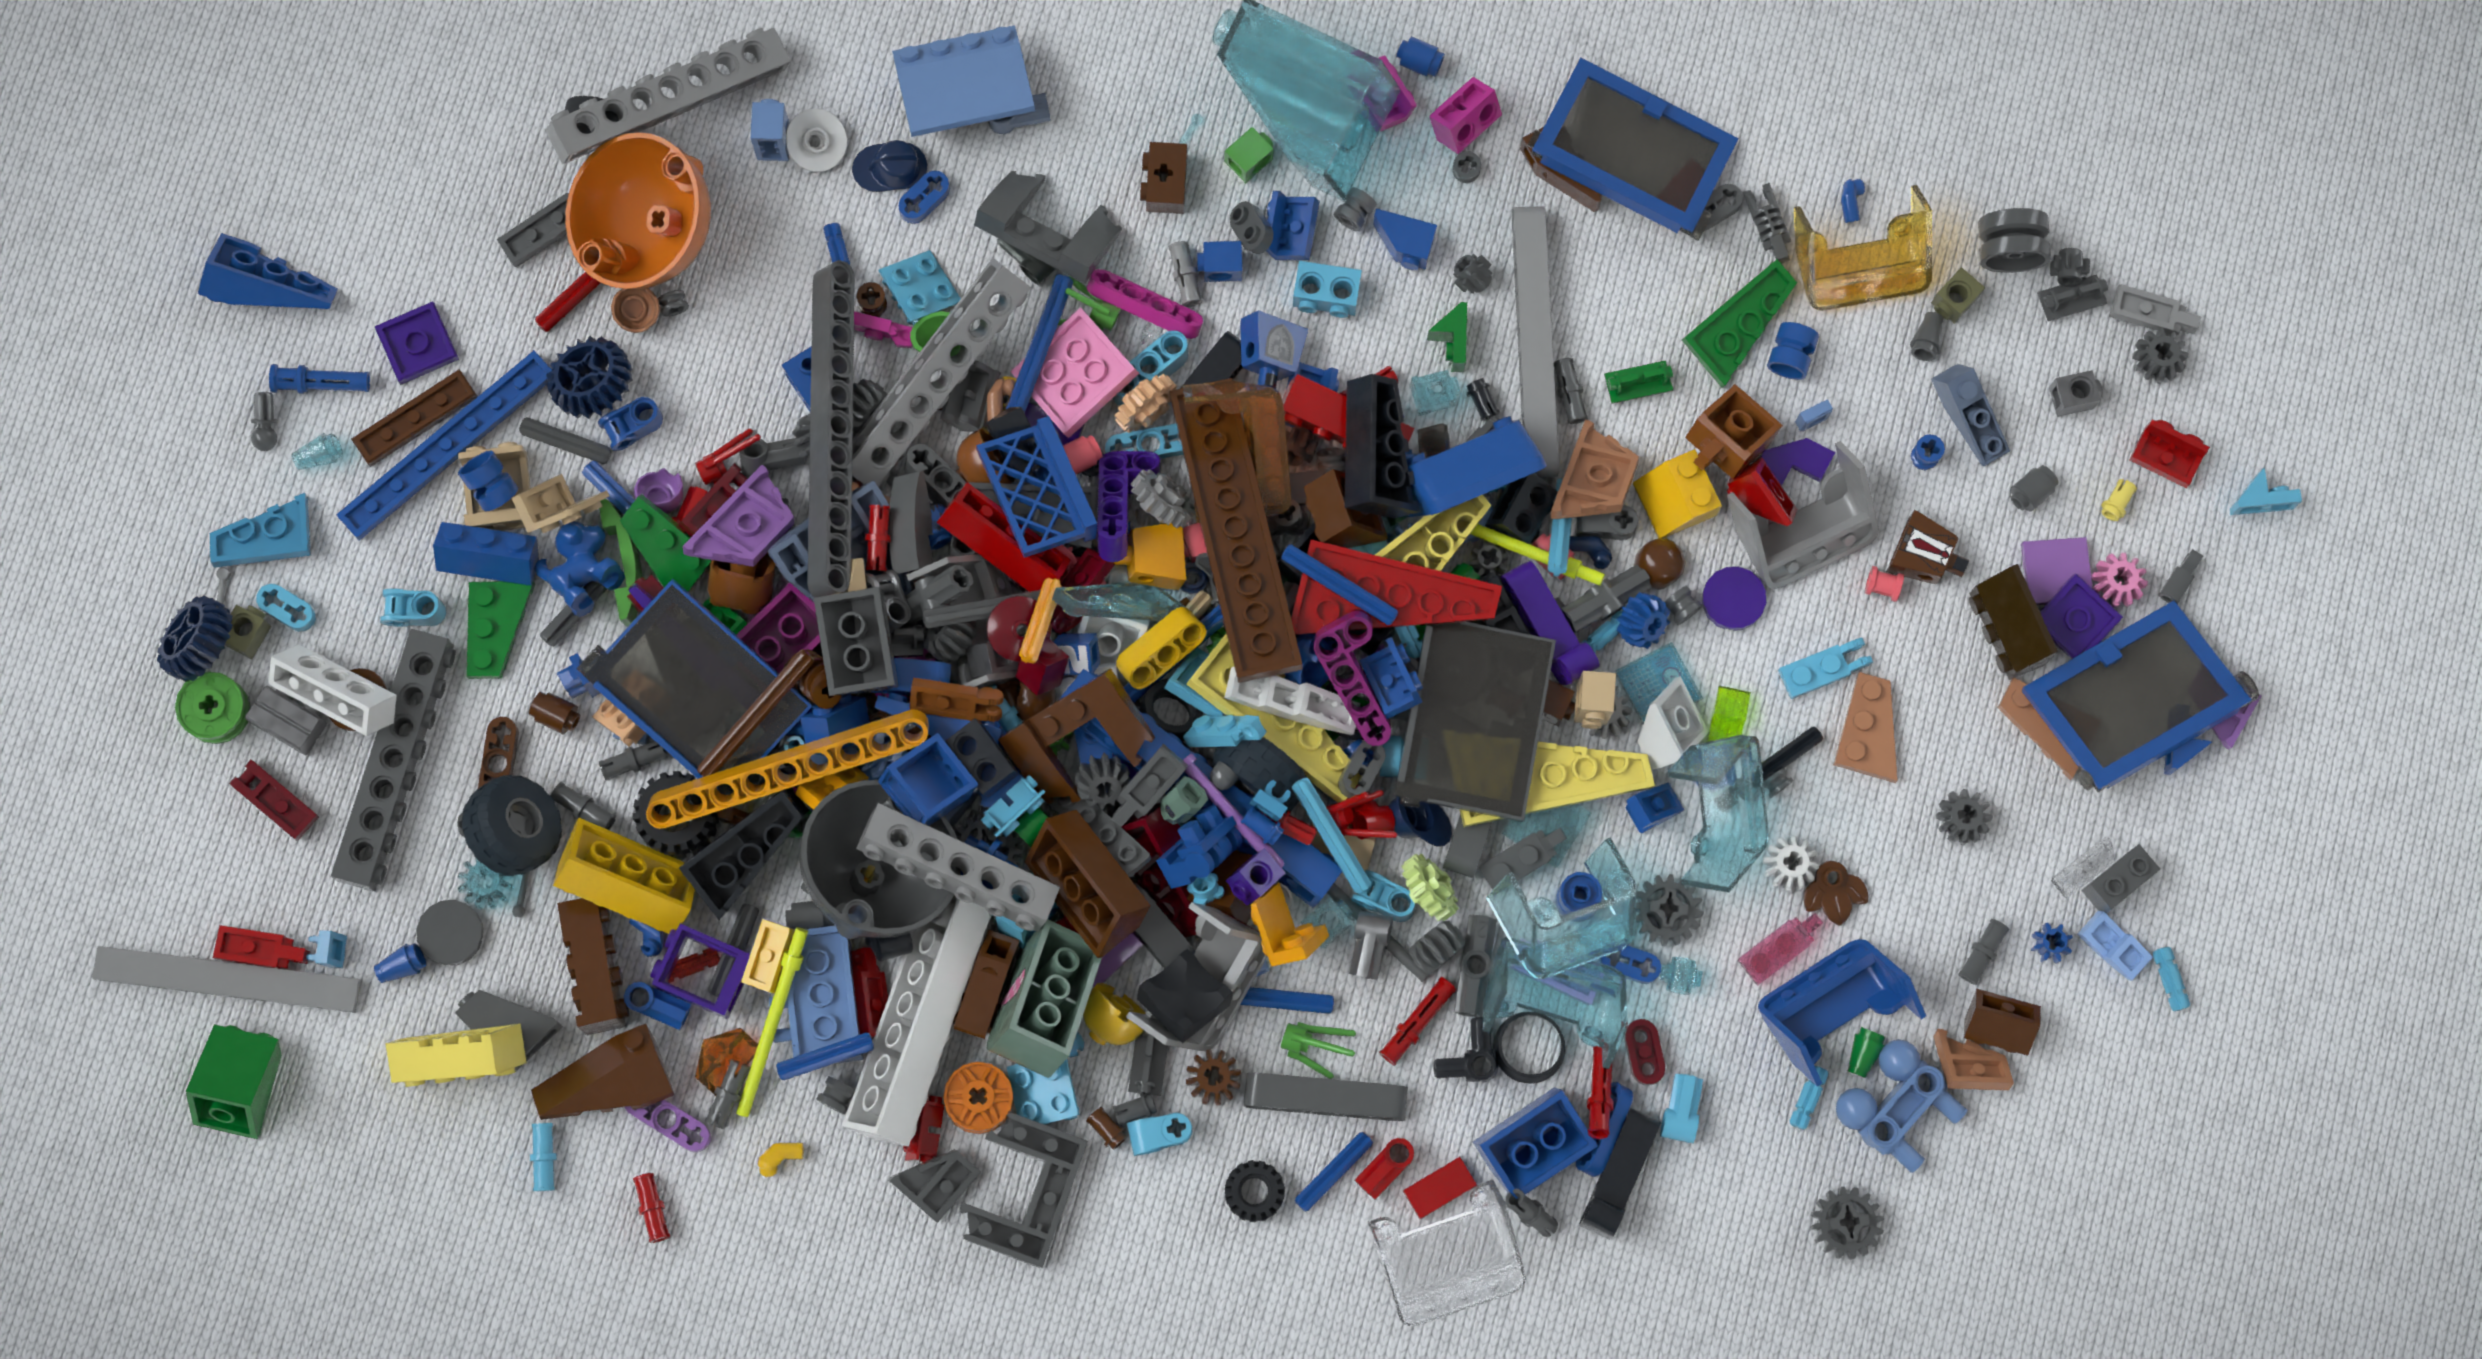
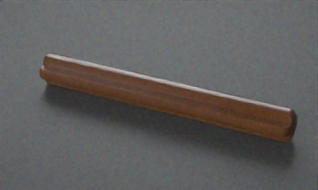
M802 649L794 656L698 765L697 771L700 775L705 777L717 773L812 666L814 658L811 654Z

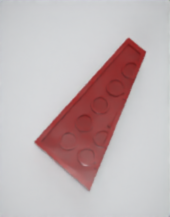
M1315 540L1310 541L1307 553L1309 556L1397 609L1398 615L1391 625H1386L1367 613L1372 619L1373 629L1495 619L1502 590L1500 585ZM1302 573L1291 620L1295 635L1314 634L1322 627L1352 611L1364 610ZM1355 621L1349 625L1350 631L1367 629V626L1361 621Z

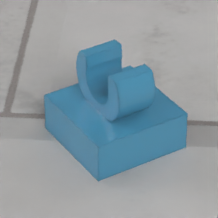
M1272 780L1266 785L1264 791L1260 789L1254 795L1249 804L1254 805L1260 812L1277 822L1288 808L1283 803L1289 799L1291 792L1286 790L1281 798L1274 797L1272 788L1275 786L1276 781Z
M319 930L318 936L308 937L309 942L317 944L316 954H306V959L329 968L343 969L347 936L334 931Z

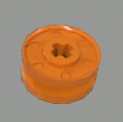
M978 1061L964 1064L954 1071L945 1084L943 1096L947 1115L954 1125L965 1132L974 1134L988 1133L1003 1125L1008 1118L1006 1115L1012 1111L1014 1099L1011 1083L1004 1072L990 1063ZM974 1091L978 1094L982 1091L986 1092L984 1096L986 1103L982 1105L980 1102H977L973 1105L971 1103L973 1101L971 1094Z

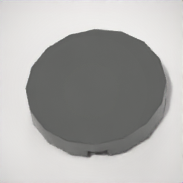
M444 900L430 906L420 917L416 928L417 942L422 952L435 963L451 966L460 965L470 960L480 949L484 933L483 923L478 913L466 903L457 900Z

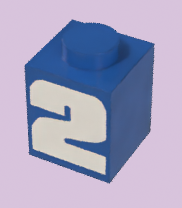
M1097 633L1061 634L1054 640V643L1069 656L1064 675H1079L1083 669L1089 673H1094L1100 665Z

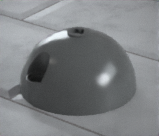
M863 780L850 783L834 790L823 798L807 820L800 843L799 863L805 887L817 908L836 925L838 932L848 939H855L860 936L889 938L910 934L924 927L940 915L954 896L953 893L945 889L930 887L923 879L912 874H902L894 866L882 860H872L866 857L862 851L856 849L869 817L878 803L903 814L879 784L878 780ZM943 816L929 826L957 839L946 816ZM890 838L893 845L903 847L899 840ZM921 852L925 860L933 861L928 853ZM951 866L955 874L961 875V869Z

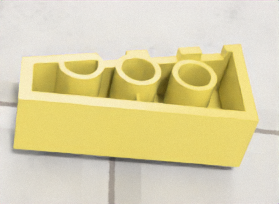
M1480 495L1442 512L1424 516L1375 555L1442 571L1488 512L1491 504L1484 495Z

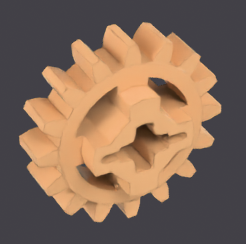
M1165 374L1159 377L1156 375L1151 381L1148 379L1140 381L1133 390L1126 393L1122 401L1124 404L1118 407L1119 412L1115 414V421L1128 433L1133 429L1137 431L1142 425L1144 428L1153 425L1154 421L1169 410L1170 405L1168 403L1171 402L1169 391L1176 390L1177 385Z

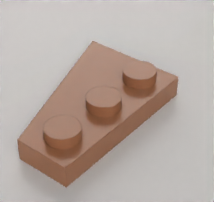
M1859 672L1856 676L1833 765L1896 783L1898 779L1890 680Z

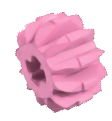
M2121 553L2118 559L2114 554H2109L2106 557V562L2100 560L2096 564L2098 571L2091 575V579L2098 582L2093 587V590L2096 592L2102 591L2104 594L2101 597L2105 601L2111 598L2113 607H2118L2121 601L2128 607L2133 603V599L2139 600L2143 596L2141 589L2147 586L2148 581L2140 577L2146 573V569H2137L2135 567L2138 564V558L2128 562L2126 553ZM2116 575H2118L2117 579L2120 577L2124 579L2125 583L2121 585V581L2117 583L2114 580Z

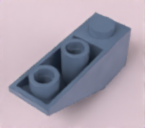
M1956 364L1931 379L1943 407L1982 466H1986L2010 452L1974 368Z

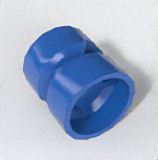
M1781 323L1775 339L1778 346L1773 347L1767 363L1768 369L1785 378L1794 380L1805 379L1812 361L1809 355L1814 353L1819 339L1818 332L1800 323Z
M492 450L475 456L464 464L458 472L469 490L475 489L473 496L485 512L494 510L508 502L519 489L509 473H502L503 464Z
M1575 872L1568 875L1559 887L1556 894V906L1565 918L1573 921H1582L1590 917L1599 906L1602 899V887L1593 875L1586 872Z

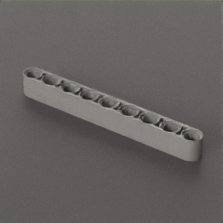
M1544 206L1513 207L1512 238L1522 425L1542 453L1547 465L1546 468L1535 472V474L1540 478L1558 477L1559 457L1546 212Z

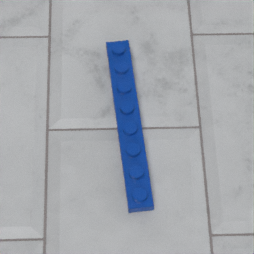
M533 350L336 514L337 517L360 541L458 459V453L466 452L467 448L473 447L549 383L546 374L553 370Z

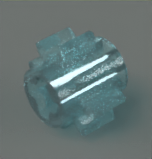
M1672 957L1671 964H1662L1660 980L1667 983V991L1690 995L1692 988L1700 987L1703 972L1697 971L1698 969L1695 968L1696 961Z

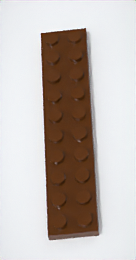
M1229 378L1169 391L1170 400L1237 681L1241 683L1303 670L1233 380Z

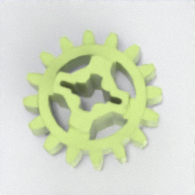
M1415 854L1406 860L1401 866L1404 870L1402 875L1407 879L1405 882L1407 887H1409V896L1415 904H1419L1431 917L1435 916L1438 921H1445L1457 913L1456 911L1459 907L1456 903L1458 900L1454 896L1455 892L1451 887L1450 881L1452 880L1445 871L1440 870L1429 858L1426 860L1423 854L1419 856Z

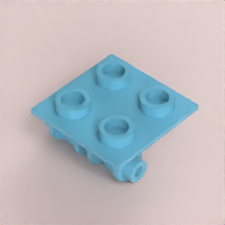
M930 250L878 270L883 278L882 283L889 288L893 295L892 299L898 302L897 307L903 309L907 317V323L913 326L922 317L957 305L961 299Z
M1068 1059L1049 1078L1018 1064L1006 1067L1017 1115L1044 1125L1060 1120L1067 1121L1078 1118L1079 1107L1077 1106Z

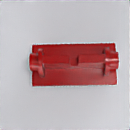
M928 1094L929 1101L927 1099L926 1104L922 1107L916 1124V1133L911 1139L909 1146H903V1151L906 1152L905 1161L919 1160V1162L923 1163L937 1157L940 1134L930 1133L929 1126L941 1128L945 1104H942V1097L929 1096Z

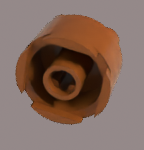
M767 552L754 567L711 560L708 581L710 602L718 607L725 606L742 610L746 614L759 613L760 607L769 603L773 594L776 564L769 556V553Z

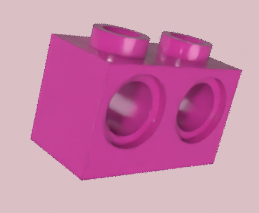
M1472 77L1429 117L1437 141L1459 154L1501 117L1502 112L1495 90L1477 78Z

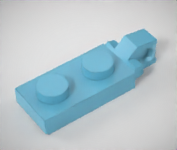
M1205 715L1197 718L1192 723V727L1183 738L1189 747L1237 746L1242 740H1260L1267 731L1263 728L1259 716L1226 715L1209 717Z

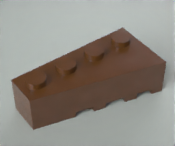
M583 898L557 903L563 942L566 948H570V954L566 956L567 967L571 979H576L577 986H573L571 989L572 998L578 1012H582V1015L575 1016L577 1028L588 1036L626 1027L625 1018L630 1017V1013L624 998L620 997L618 986L623 985V977L620 966L614 967L612 954L617 953L614 935H608L606 922L611 921L609 909L598 906Z

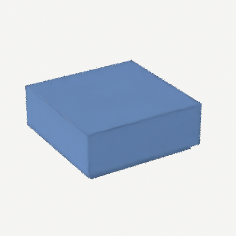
M1827 399L1801 412L1795 423L1800 431H1805L1827 420L1833 407Z

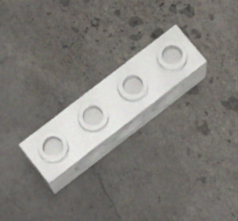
M299 644L271 656L268 685L365 736L394 723L396 694Z

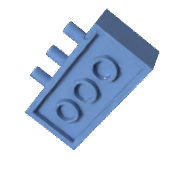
M836 925L806 929L808 930V935L801 953L804 958L800 970L795 972L784 1008H788L790 1028L777 1029L773 1040L774 1043L792 1041L793 1057L860 1035L852 969L850 939L843 937L838 932ZM773 997L769 998V1007L771 1006ZM861 1054L837 1063L864 1060V1056Z

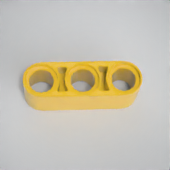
M1187 607L1176 608L1126 648L1118 656L1116 667L1133 688L1144 689L1200 645L1205 639L1206 628Z

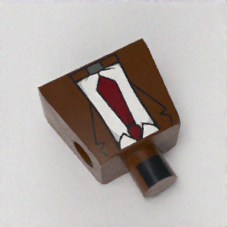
M1914 510L1906 522L1886 572L1895 575L1901 573L1907 578L1937 584L1945 571L1962 578L1969 559L1953 553L1958 541V537Z

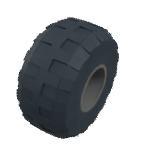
M1262 737L1260 740H1242L1237 746L1217 747L1213 753V768L1219 761L1230 767L1239 777L1234 785L1244 793L1254 796L1260 789L1264 791L1266 785L1274 780L1276 781L1275 786L1272 788L1274 797L1281 798L1286 790L1291 792L1289 799L1283 803V805L1288 807L1285 813L1287 811L1291 812L1299 803L1297 796L1292 790V786L1296 781L1307 776L1293 759L1268 739Z
M511 774L495 778L478 788L469 797L468 802L464 806L462 830L468 848L471 849L475 858L480 863H483L495 873H501L505 876L528 873L547 862L559 847V842L562 838L561 816L556 808L555 801L542 786L527 777Z

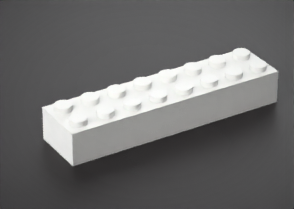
M954 894L952 900L940 915L924 927L911 933L913 951L903 955L873 1039L874 1049L868 1052L846 1113L843 1127L873 1139L909 1146L911 1139L916 1133V1124L922 1107L927 1102L928 1090L933 1076L938 1071L939 1059L944 1045L950 1038V1029L954 1017L961 1007V998L966 984L971 977L975 958L984 942L985 930L993 916L984 907L973 902H963L956 898Z

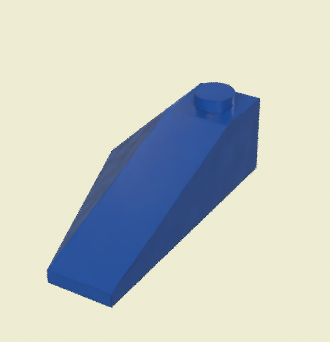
M221 233L205 263L198 291L199 295L205 296L211 301L231 305L330 309L338 288L306 271L294 272L286 267L287 261L279 257L272 260L260 253L262 248L253 243Z

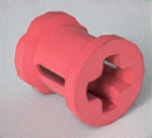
M1872 566L1867 579L1865 594L1870 595L1873 592L1891 597V601L1897 602L1902 589L1904 574L1899 573L1896 576L1878 571L1877 567Z

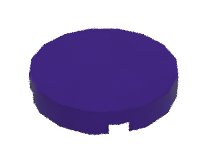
M1725 567L1716 571L1707 580L1702 593V605L1707 618L1717 627L1733 631L1743 630L1752 626L1763 614L1767 603L1766 590L1761 580L1752 571L1742 567Z

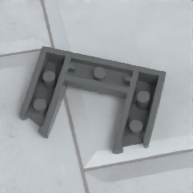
M1011 171L977 209L974 226L1086 283L1120 235L1122 227L1120 225L1115 226L1107 217V209L1100 205L1072 239L1067 238L1022 214V211L1044 183L1046 176L1042 174H1036L1035 177L1018 175L1016 171Z
M1010 1112L1006 1116L1011 1121L998 1134H995L992 1130L989 1131L985 1139L1044 1162L1022 1224L961 1202L960 1213H967L969 1234L963 1235V1239L1032 1266L1043 1268L1088 1141Z

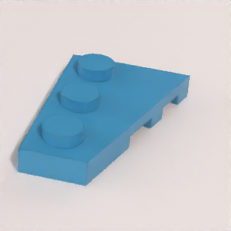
M306 493L295 496V500L282 506L276 504L269 507L267 512L252 519L244 518L209 533L210 562L212 566L216 568L311 556L308 497Z

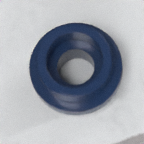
M1195 562L1186 563V581L1180 589L1187 594H1197L1207 587L1209 582L1208 574L1197 567ZM1195 574L1199 580L1195 584H1190L1187 581V577Z

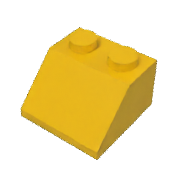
M1695 449L1665 461L1633 482V486L1658 538H1666L1718 515L1722 507L1705 469L1702 471L1693 463L1698 458Z

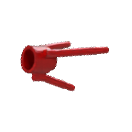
M749 428L713 453L704 456L702 460L695 462L704 484L714 483L715 485L723 474L727 472L724 460L759 441L761 436L756 434L743 441L753 433V430Z
M1382 790L1370 794L1363 792L1337 804L1326 806L1343 836L1397 837V833L1391 831L1347 828L1354 819L1351 808L1383 796L1384 792Z

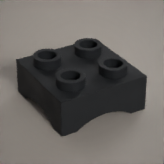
M1186 949L1163 971L1139 985L1137 1000L1183 1044L1231 1005L1233 992L1225 984L1212 977L1199 963L1195 955Z

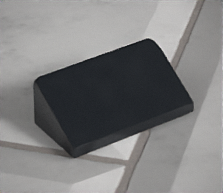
M1009 407L985 423L993 439L1031 427L1021 407ZM1032 437L1020 441L1017 449L1033 455L1037 445ZM999 450L1005 461L1008 453ZM1013 455L1008 467L1024 473L1029 461ZM1034 464L1030 472L1042 466Z

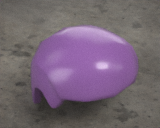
M665 468L657 472L646 473L638 478L634 487L635 499L642 494L666 514L671 513L678 508L683 499V483L680 474L673 475Z

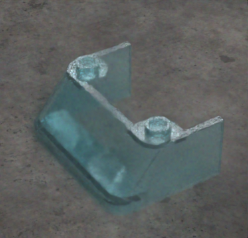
M1738 735L1692 745L1684 751L1682 756L1668 771L1669 778L1696 781L1699 786L1703 828L1691 841V853L1694 855L1695 863L1681 878L1682 885L1730 893L1766 848L1769 827L1760 744L1756 736Z
M1611 837L1605 839L1584 862L1589 874L1599 881L1602 887V897L1605 901L1562 916L1556 905L1547 898L1537 897L1528 901L1512 872L1507 874L1486 897L1525 970L1532 977L1537 979L1551 977L1623 950L1634 940L1636 935L1637 885Z
M1509 936L1502 939L1497 950L1483 1001V1031L1489 1033L1496 1018L1513 1016L1517 1007L1576 1024L1577 1033L1585 1044L1602 1048L1603 1068L1609 1069L1628 1029L1626 978L1623 973L1612 966L1517 937Z

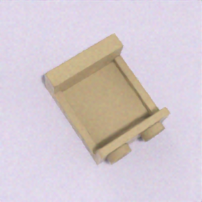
M504 442L499 444L498 448L486 449L482 446L467 448L466 452L458 453V459L463 466L475 456L492 450L503 464L502 473H509L519 487L518 492L514 496L531 488L527 452L522 445H517L515 442ZM464 484L467 514H464V521L466 526L499 531L525 528L512 499L494 510L485 512L473 496L475 489L469 490Z

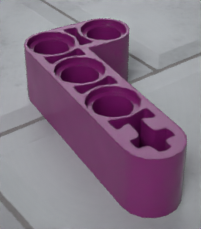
M1356 610L1319 629L1315 635L1314 651L1363 739L1372 746H1380L1385 744L1391 736L1390 718H1386L1368 678L1352 652L1370 640L1373 629L1371 617L1364 611ZM1361 621L1367 626V630L1363 634L1355 635L1349 630V625L1352 622ZM1327 636L1333 637L1337 640L1338 646L1333 650H1325L1321 647L1320 641ZM1341 665H1348L1353 669L1354 673L1349 678H1341L1336 674V669ZM1363 693L1369 697L1370 701L1367 705L1360 707L1356 706L1351 699L1355 694ZM1371 713L1377 726L1382 725V733L1378 734L1376 730L1370 731L1371 721L1368 715Z

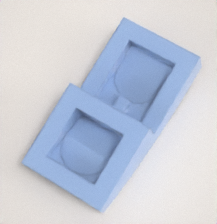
M2097 911L2077 934L2101 958L2130 981L2153 958L2131 934H2125L2104 911Z

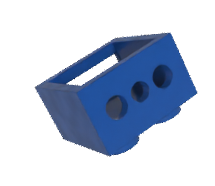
M938 733L887 766L878 780L879 784L905 816L927 826H930L967 801L979 785Z

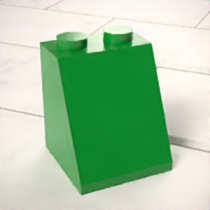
M214 1024L186 1089L193 1125L258 1139L282 1057L279 1039L267 1033L255 1034L242 1031L240 1028L232 1025L220 1026Z

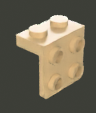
M560 474L511 499L528 533L539 528L542 533H546L561 526L559 520H562L565 525L581 518V510L588 514L603 507L600 501L609 497V494L606 490L575 503L563 475Z

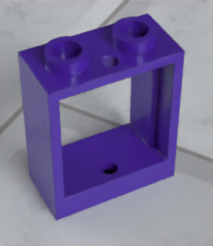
M680 923L677 930L672 929L666 939L665 947L668 950L663 960L658 959L650 975L653 978L652 985L661 991L728 1019L745 984L741 981L750 954ZM688 939L735 959L716 1003L668 983Z

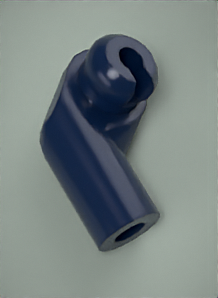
M1570 536L1569 549L1572 552H1586L1594 561L1593 565L1598 569H1605L1610 565L1612 561L1611 550L1599 537Z

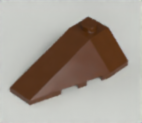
M646 1023L612 1037L531 1089L541 1120L578 1116L584 1111L601 1110L604 1113L613 1112V1108L619 1107L645 1108L675 1095L657 1042Z

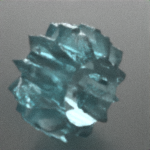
M476 858V865L474 866L466 861L464 866L469 870L468 874L461 872L457 876L460 880L465 881V883L458 886V891L460 893H467L464 898L466 903L470 904L475 901L476 908L482 910L486 901L491 909H495L497 905L496 898H499L502 902L508 900L503 891H513L514 886L505 881L512 879L514 876L495 873ZM488 875L492 879V883L490 886L485 884L486 888L484 889L479 882L481 878L486 880L485 876Z

